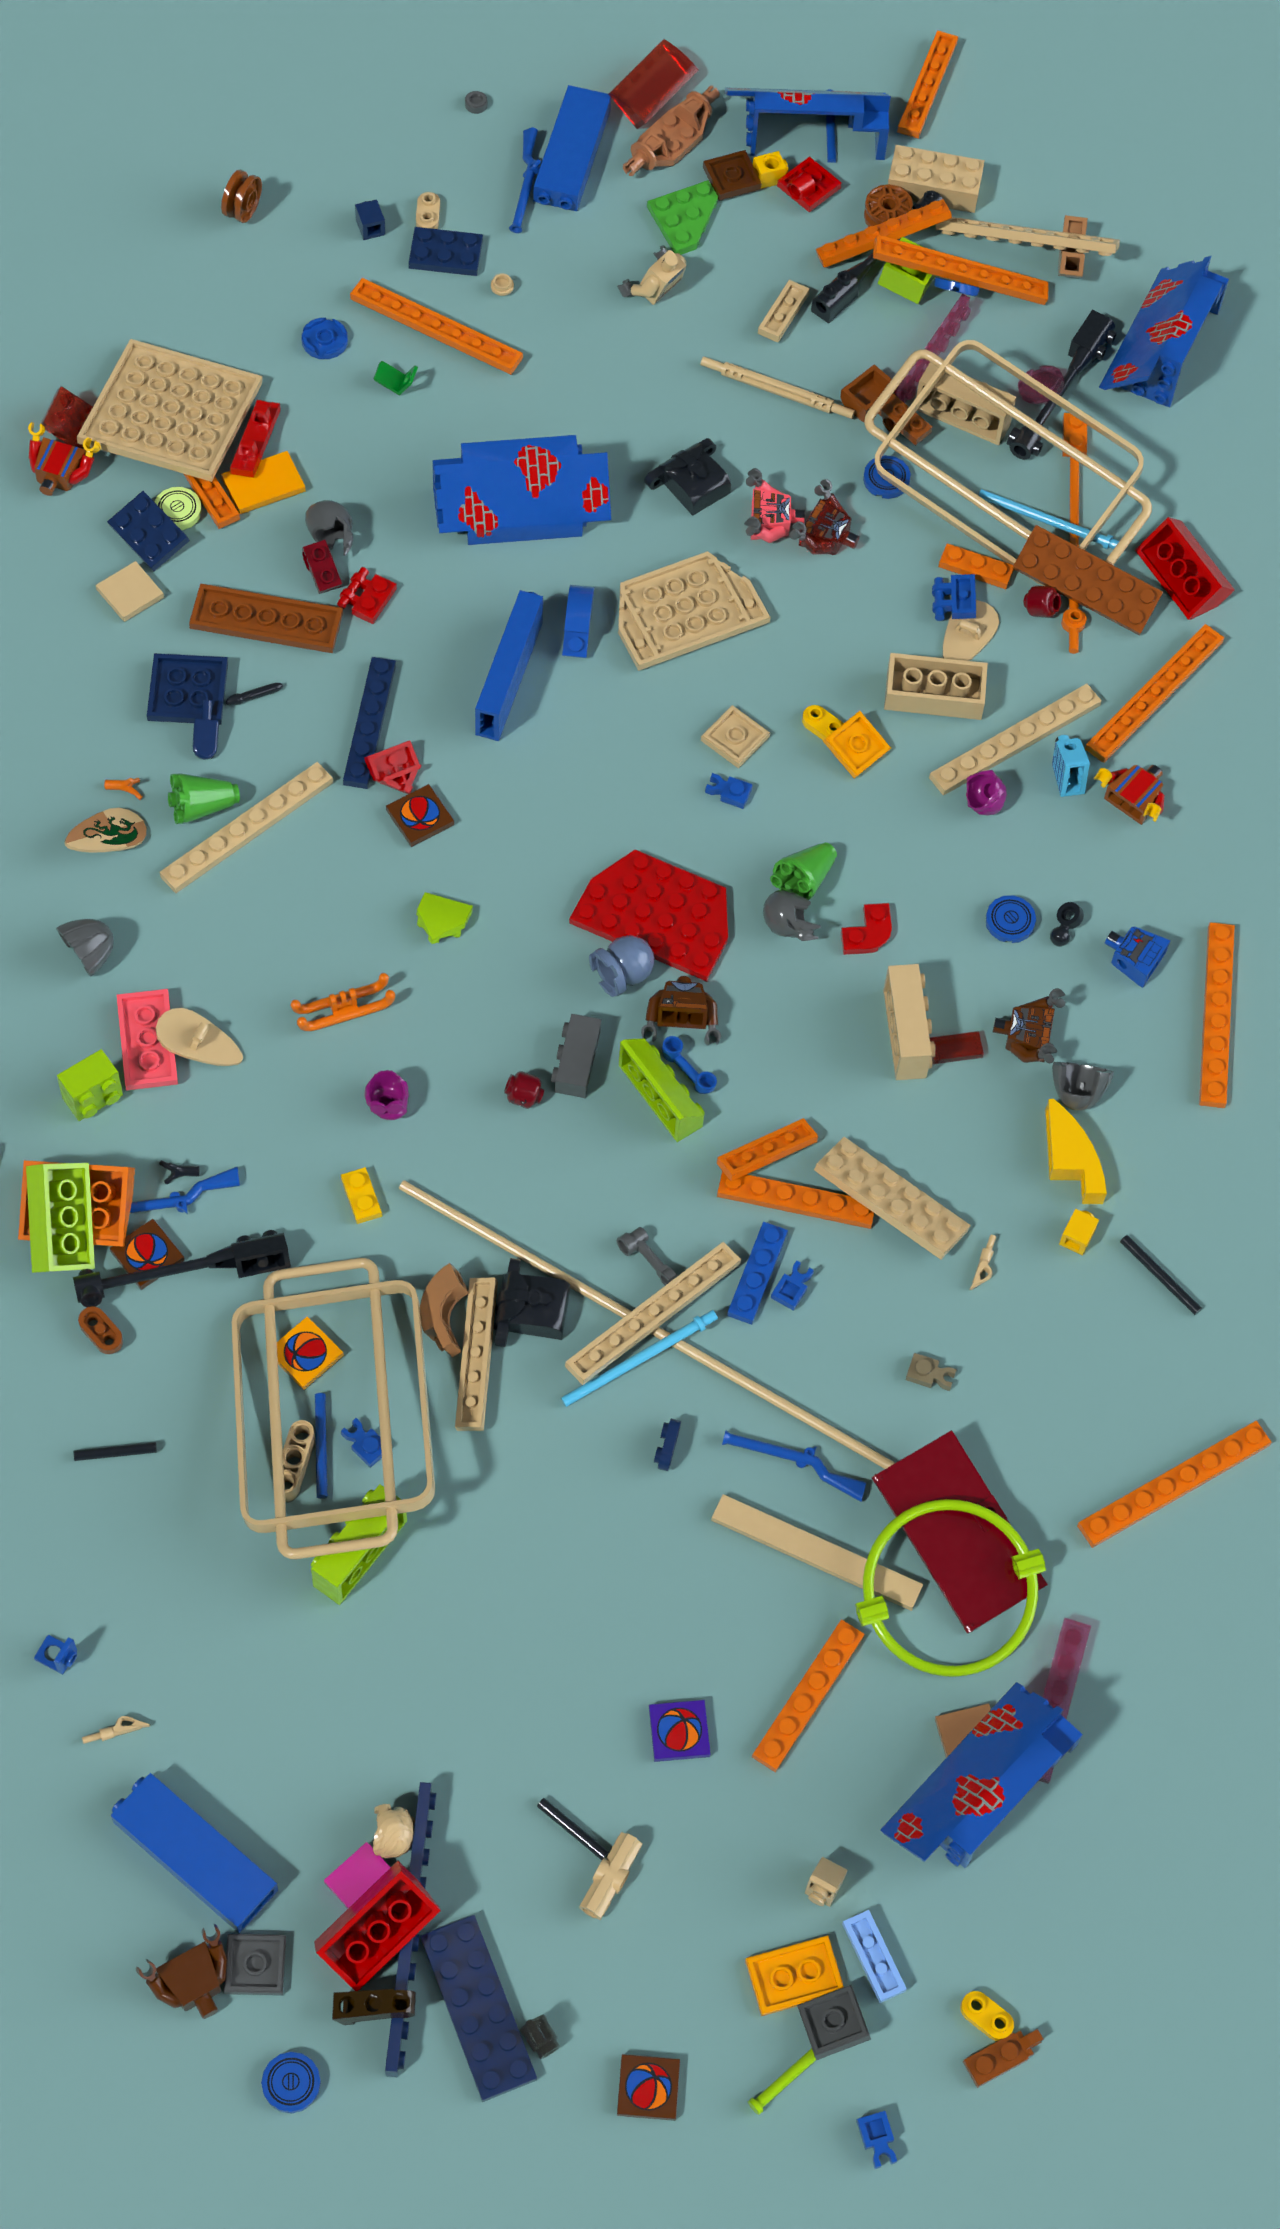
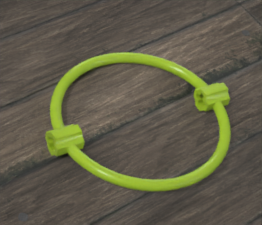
M954 1499L925 1502L902 1512L878 1535L865 1564L863 1575L864 1601L855 1604L856 1613L861 1626L871 1624L883 1644L908 1665L920 1671L939 1676L958 1677L976 1674L999 1664L1025 1638L1037 1608V1574L1046 1571L1045 1561L1039 1548L1029 1551L1021 1536L1006 1520L981 1505ZM943 1510L962 1511L989 1521L1000 1529L1016 1548L1018 1555L1011 1557L1015 1574L1018 1579H1027L1026 1607L1015 1633L995 1653L974 1663L955 1666L941 1665L916 1657L897 1643L882 1622L889 1619V1614L883 1596H874V1576L878 1559L886 1543L896 1531L909 1521L926 1513Z

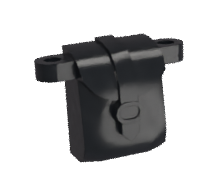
M706 438L686 450L675 453L671 459L650 471L644 479V483L651 490L664 484L692 516L727 496L731 490L729 476L710 457L716 450V445L710 438Z
M510 1258L508 1272L503 1276L495 1308L497 1310L494 1330H497L495 1346L506 1347L509 1332L562 1340L570 1295V1284L565 1280L557 1278L521 1275V1260Z

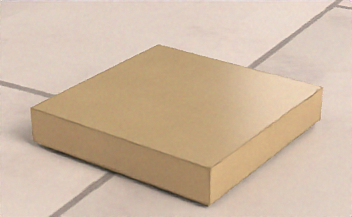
M136 561L96 585V590L124 622L164 598V593Z
M732 705L701 736V741L739 769L770 737V732Z

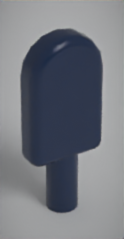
M203 700L202 719L196 718L194 720L192 748L195 756L203 760L214 757L218 747L219 721L212 719L213 701Z

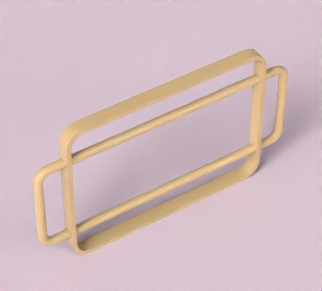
M975 340L960 342L953 348L945 360L926 349L913 352L868 410L864 419L866 430L883 442L875 454V467L878 474L1008 564L1014 565L1017 559L887 472L880 464L884 453L889 447L1028 540L1031 534L1030 530L896 440V437L946 372L1121 490L1085 537L1079 548L1086 550L1126 495H1129L1142 505V512L1105 560L1114 565L1152 512L1150 499L1133 487L1143 471L1144 458L1141 451L980 342ZM975 350L1132 454L1138 462L1136 471L1125 482L951 364L962 351ZM920 359L928 360L937 366L938 370L888 435L874 425V418L916 362ZM1033 580L1034 582H1036V583H1038V584H1040V585H1042V586H1045V585H1043V584H1041V583H1039V582Z
M355 1258L274 1271L264 1281V1300L243 1304L235 1311L231 1322L240 1510L244 1522L250 1530L257 1533L276 1532L278 1551L288 1559H304L386 1546L397 1535V1514L423 1509L430 1504L435 1493L420 1303L416 1290L410 1283L403 1280L380 1282L377 1265L367 1258ZM364 1268L368 1271L369 1284L274 1298V1285L280 1280ZM404 1293L412 1298L427 1486L424 1492L417 1497L396 1500L381 1307L382 1295ZM370 1297L385 1502L286 1517L275 1311ZM264 1313L275 1504V1518L267 1520H255L249 1516L240 1341L242 1322L249 1316ZM386 1515L387 1531L381 1536L301 1548H291L288 1546L287 1530Z

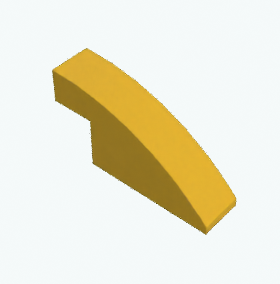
M1048 1099L1045 1116L1049 1180H1080L1082 1204H1103L1107 1194L1105 1177L1093 1144L1075 1118L1055 1099Z

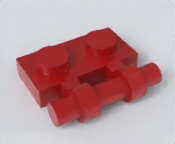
M361 567L351 577L350 585L340 593L337 605L343 609L348 604L352 605V615L374 624L396 591L397 584L377 574L370 581L366 579L369 574L368 569ZM359 588L364 590L360 597L355 595Z

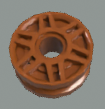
M241 169L236 170L232 174L222 197L221 210L224 216L229 218L235 216V219L241 223H246L252 217L261 196L262 181L260 177L256 175L248 177L247 172Z
M890 184L880 185L872 189L867 195L865 202V223L868 227L875 226L890 218H896L908 213L913 208L911 196L903 188Z

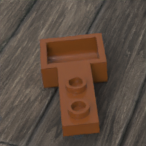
M873 365L841 389V401L845 407L855 410L854 415L864 422L868 410L892 379L876 365ZM899 386L878 413L883 418V424L889 432L892 431L909 408L897 397ZM915 412L900 433L914 445H917L932 433L933 427Z

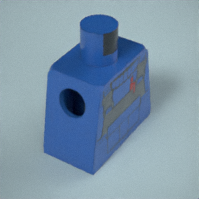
M1131 927L1125 937L1111 931L1105 944L1116 950L1111 962L1113 966L1143 988L1166 954L1170 940L1140 928Z

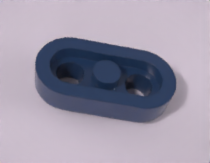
M671 1418L669 1423L664 1422L660 1437L665 1439L663 1448L657 1447L654 1463H658V1469L669 1471L680 1431V1420Z

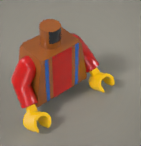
M31 422L29 424L28 430L33 435V439L30 440L29 444L30 466L32 472L36 474L37 482L41 484L39 490L44 495L51 496L55 488L68 491L73 485L89 476L94 461L93 453L99 452L101 448L99 442L95 441L93 448L90 449L92 439L87 437L83 441L84 449L45 437L41 441L40 436L45 432L43 424L40 423V430L37 433L33 431L34 423Z
M1134 765L1130 769L1125 768L1113 772L1100 768L1094 776V780L1097 779L1102 782L1101 786L1103 788L1108 785L1104 799L1142 825L1147 816L1153 817V821L1156 822L1158 816L1163 812L1164 794L1161 792L1163 783L1158 780L1162 776V770L1158 766L1151 765L1147 771L1138 765Z

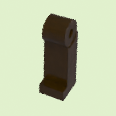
M394 1989L334 1992L332 2020L342 2025H354L355 2022L410 2018L415 2016L416 1992ZM342 2001H343V2012L341 2011V2003H342Z

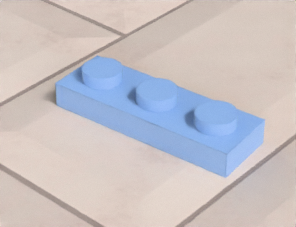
M867 1910L843 1921L842 1925L879 2003L906 1992L907 1988L870 1911Z

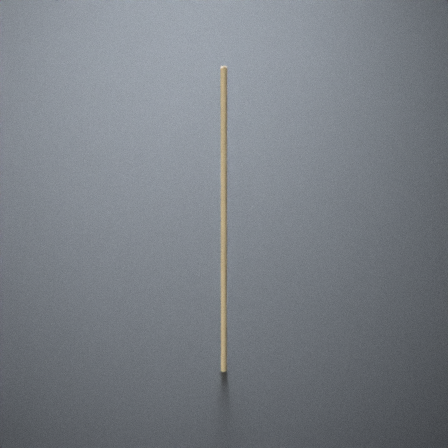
M403 1180L400 1184L399 1189L552 1278L565 1280L570 1284L571 1289L616 1315L624 1318L631 1312L626 1307L407 1181ZM658 1327L650 1334L661 1340L671 1333ZM681 1340L672 1345V1347L880 1467L886 1469L895 1464L892 1460L687 1342Z

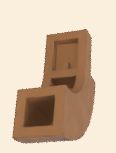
M1065 215L1062 232L1086 235L1088 218ZM1067 247L1066 250H1060L1058 276L1082 278L1085 254L1077 252L1076 248Z
M449 1263L439 1270L427 1285L421 1299L420 1314L424 1333L436 1342L441 1351L445 1350L454 1357L461 1353V1349L450 1327V1315L456 1303L468 1295L469 1292L460 1273Z

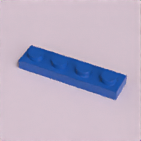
M763 1221L727 1316L751 1325L753 1324L788 1230Z

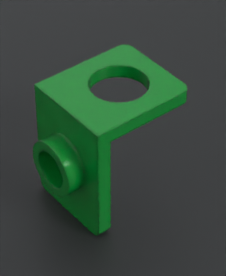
M381 361L378 364L373 379L400 396L411 386L418 367L414 365L406 374H403L384 361Z

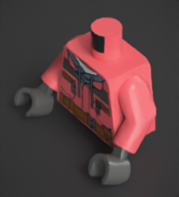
M753 468L747 473L749 477L746 479V485L750 487L755 485V488H753L751 517L744 523L745 526H748L746 534L751 536V540L762 539L767 543H772L789 536L790 523L798 521L804 523L805 510L791 509L790 495L784 494L762 479V473L757 468Z

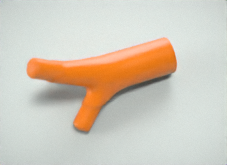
M139 778L105 780L104 786L106 790H122L135 795L139 800L143 798L132 787V785L140 782Z

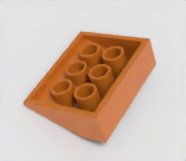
M24 1160L18 1240L30 1241L26 1166L61 1163ZM89 1165L93 1245L124 1247L133 1198L135 1168Z

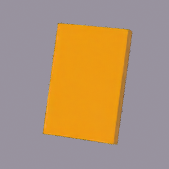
M288 451L262 459L254 478L233 475L231 470L221 474L224 485L239 514L306 492L305 484Z
M828 1935L745 1958L761 2017L797 2007L799 2004L844 1988Z

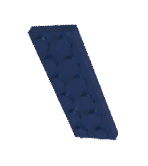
M475 1915L421 1935L422 1944L482 2102L537 2081L536 2073Z

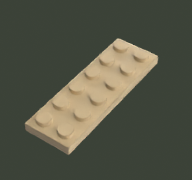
M843 1137L814 1168V1171L940 1260L968 1232L971 1226L846 1137Z

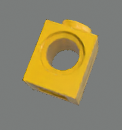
M779 151L753 157V167L762 183L761 189L777 185L778 180L788 173L787 161L782 159Z
M1075 1208L1062 1234L1059 1245L1083 1256L1097 1228L1099 1219L1095 1218L1088 1211H1080Z

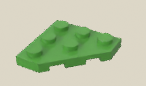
M709 180L647 201L649 212L674 253L682 255L697 249L700 238L710 221L712 211L718 203V195Z

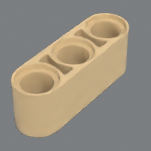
M299 1420L291 1425L283 1448L284 1482L293 1484L290 1489L285 1490V1502H290L297 1498L315 1445L313 1426L306 1420ZM299 1433H307L309 1435L304 1440L296 1438V1435ZM293 1457L301 1459L296 1465L288 1463V1460Z

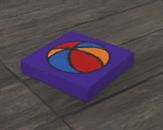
M705 1700L649 1705L654 1762L710 1757Z

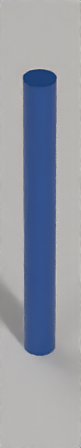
M826 115L827 163H836L835 115Z
M316 1393L317 1498L325 1499L328 1497L326 1395L324 1393Z

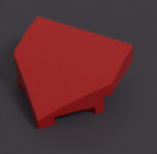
M410 740L364 757L374 781L406 794L411 793L413 781L421 765L418 762Z

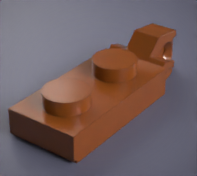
M1038 2029L1025 2036L1020 2030L964 2059L963 2063L976 2087L979 2088L1026 2062L1034 2054L1031 2048L1042 2043L1044 2039Z

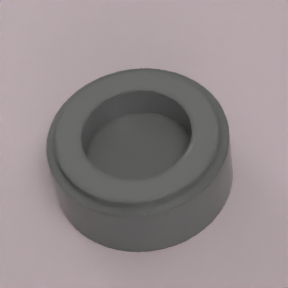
M480 91L468 93L465 97V108L474 114L484 112L487 108L486 95Z

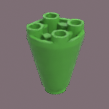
M182 773L170 775L172 792H168L169 807H174L175 824L189 823L239 803L240 793L237 784Z
M825 842L783 857L775 863L770 881L773 886L780 890L792 891L810 900L834 864L837 852L831 844Z

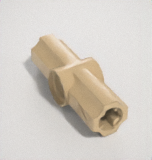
M621 1832L607 1858L604 1857L592 1879L593 1883L579 1906L585 1914L601 1920L610 1906L614 1895L618 1894L630 1873L628 1870L643 1844L636 1837Z

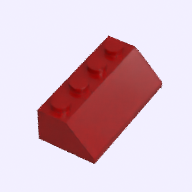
M1168 517L1135 549L1188 620H1192L1218 607L1235 591L1181 520Z
M397 1861L314 1941L316 1953L350 1987L358 1991L424 1928L441 1909L421 1883Z

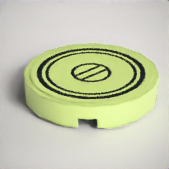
M171 487L162 491L154 501L181 530L191 528L200 519L202 512L201 501L198 495L190 489Z

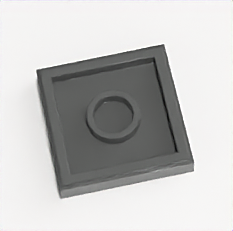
M228 1934L224 1994L283 1996L286 1935Z
M852 1985L797 2005L816 2060L871 2040Z

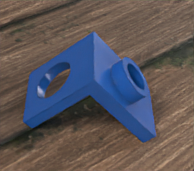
M47 1635L34 1660L63 1675L67 1667H71L77 1657V1648L74 1640L68 1637L66 1642L63 1643ZM50 1646H57L61 1649L54 1661H50L45 1657V1651Z

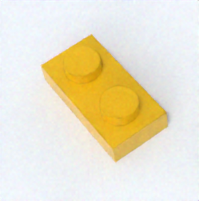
M366 1167L341 1174V1181L356 1223L360 1224L382 1217V1211Z

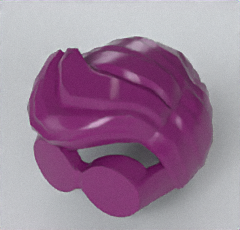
M993 770L980 771L966 778L968 807L979 815L986 816L994 815L1002 809L1006 801L1007 789Z
M392 1070L379 1071L374 1074L365 1088V1099L370 1110L378 1117L386 1120H396L406 1114L409 1097L407 1082Z

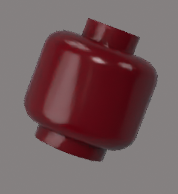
M1033 586L1024 596L1023 603L1029 615L1050 618L1059 611L1061 596L1053 587Z
M519 1071L515 1075H510L504 1094H507V1099L510 1103L529 1109L534 1103H540L544 1089L540 1088L541 1080L538 1077Z

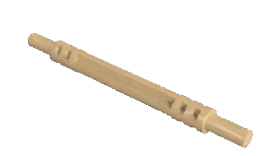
M705 356L702 357L700 365L721 372V375L829 414L833 412L850 419L854 417L855 410L836 404L832 399L728 362L721 363Z

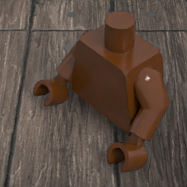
M214 1924L216 1933L213 1936H207L203 1928L202 1936L205 1940L204 1942L156 1968L150 1960L146 1959V1962L150 1965L148 1972L142 1973L140 1968L136 1967V1972L143 1979H147V1985L158 2000L173 2008L182 2007L184 2011H188L196 2006L202 2019H206L218 2011L212 1997L221 1992L220 1985L226 1979L227 1958L222 1942L219 1940L220 1931L216 1924Z

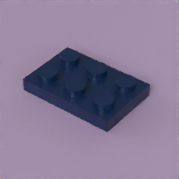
M415 227L409 257V269L477 276L483 234Z
M144 491L139 493L107 521L109 526L153 572L190 541L186 534Z

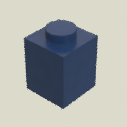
M377 199L355 204L356 222L363 240L384 236L385 219Z

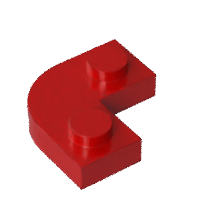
M889 903L864 904L865 927L841 928L843 955L874 953L888 941L892 931Z

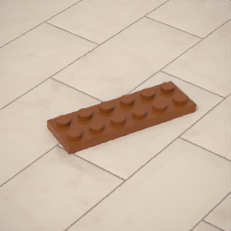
M1035 525L1012 568L1045 586L1055 588L1058 593L1139 636L1163 594V591L1038 525Z
M200 583L189 626L190 629L333 653L343 616V608Z

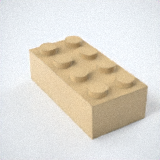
M896 145L888 184L899 186L906 190L911 196L912 202L917 203L924 196L925 192L932 190L941 195L949 209L975 213L985 160Z
M931 362L919 380L917 396L938 370V367ZM946 372L917 409L921 413L998 446L1008 431L1012 420L1010 415ZM973 379L1012 406H1015L1016 396L992 387L985 382Z
M890 653L884 710L981 720L985 705L988 663Z
M919 964L888 966L883 988L896 1080L926 1078L928 1069L932 1068V1057H935L934 1041L930 1042L929 1034L932 1033L931 1019L926 1018V1011L929 1009L928 997L923 996L922 990L925 988V975L920 973Z

